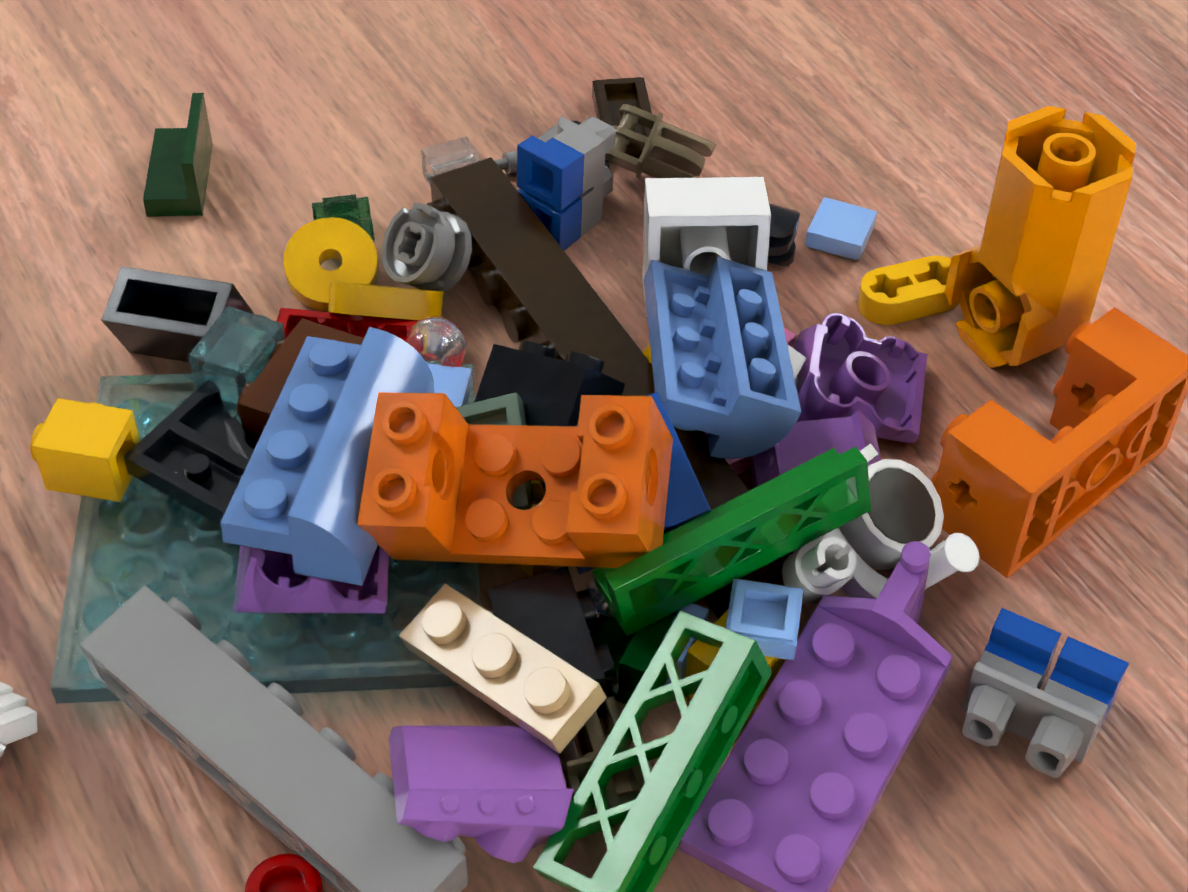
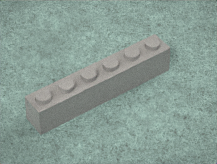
M144 585L79 643L94 677L293 853L303 857L316 868L320 876L336 891L461 892L468 885L466 857L463 855L466 852V847L458 836L454 840L443 842L423 836L411 826L397 824L393 780L381 772H378L373 778L353 762L356 759V755L339 734L329 727H324L318 732L300 717L303 714L301 706L287 690L275 682H272L267 688L249 674L252 668L242 653L224 639H221L215 645L199 631L202 626L197 617L177 598L172 597L165 602Z

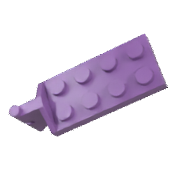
M913 541L903 547L901 558L877 599L823 596L797 640L794 660L786 659L705 795L680 841L681 851L757 892H830L950 670L952 655L919 626L931 556L929 548L924 543Z

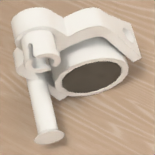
M871 443L860 451L867 462L878 455V452ZM883 459L868 466L871 511L803 545L790 554L783 563L782 578L785 586L803 588L802 602L816 603L824 595L829 596L839 588H842L849 597L877 599L888 579L874 570H890L894 568L901 558L903 547L909 542H922L930 548L931 556L925 589L957 571L971 572L975 570L979 564L980 556L975 542L963 533H953L945 541L943 540L931 547L941 534L944 520L939 494L931 480L917 467L902 460Z

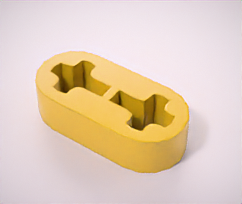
M939 255L927 256L876 268L867 272L862 277L857 303L859 313L865 319L875 324L892 325L947 312L956 308L958 304L949 306L945 294L951 258Z
M332 281L330 282L328 312L441 322L444 292Z

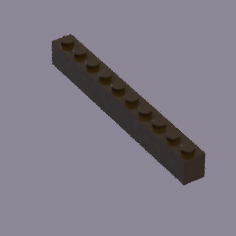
M492 157L430 177L432 202L427 203V205L436 208L438 211L457 215L467 223L472 241V252L467 269L476 279L478 291L485 304L488 306L494 305L501 314L505 330L514 343L527 340L558 351L556 359L564 361L568 351L597 358L605 362L602 370L603 374L625 383L622 396H647L655 393L652 364ZM674 427L711 510L749 491L724 458L710 456L708 438L703 431H685ZM793 551L740 579L785 586L782 578L783 563ZM733 582L703 597L718 619L729 609Z

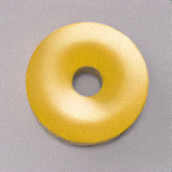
M330 217L311 221L303 225L292 235L284 251L283 265L288 286L300 302L312 309L328 312L330 282L332 281L375 285L377 282L379 265L375 244L363 228L349 220ZM329 259H336L342 263L339 268L331 271L321 267Z

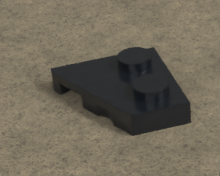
M208 379L123 457L128 474L220 525L254 449L249 446L246 432L237 417H231L223 404L218 386Z

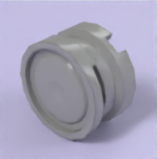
M414 203L413 208L410 210L402 208L392 218L384 235L382 262L386 273L394 281L416 286L418 289L443 292L450 290L461 280L468 267L472 252L471 233L467 223L457 215L438 211L434 207L421 203Z

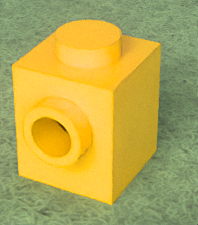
M57 398L45 422H41L36 426L30 444L31 457L37 462L45 489L121 502L133 477L127 472L123 456L140 442L133 410L105 406L96 402L86 403Z

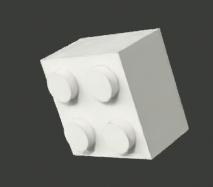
M764 177L645 178L642 281L646 317L647 309L643 279L651 260L708 276L716 257L767 271L771 211Z

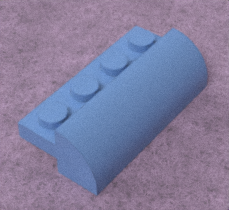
M716 257L708 276L651 260L643 280L655 392L659 393L673 426L685 431L699 430L706 432L710 456L716 458L736 459L749 457L775 446L792 430L801 414V408L772 272Z
M372 327L368 328L361 345L307 336L220 522L223 542L292 554L293 571L295 574L363 585L378 545L369 533L357 525L378 392L434 393L433 376L424 358L401 338Z

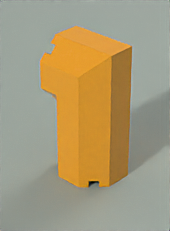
M1046 106L1008 121L981 244L952 256L945 286V294L949 306L951 307L959 303L964 319L955 322L960 338L989 368L1000 367L1009 363V366H1018L1064 346L1073 332L1082 323L1090 321L1132 181L1134 168L1132 164L1136 152V143L1103 115L1085 112L1083 120L1080 122L1064 119L1065 108Z

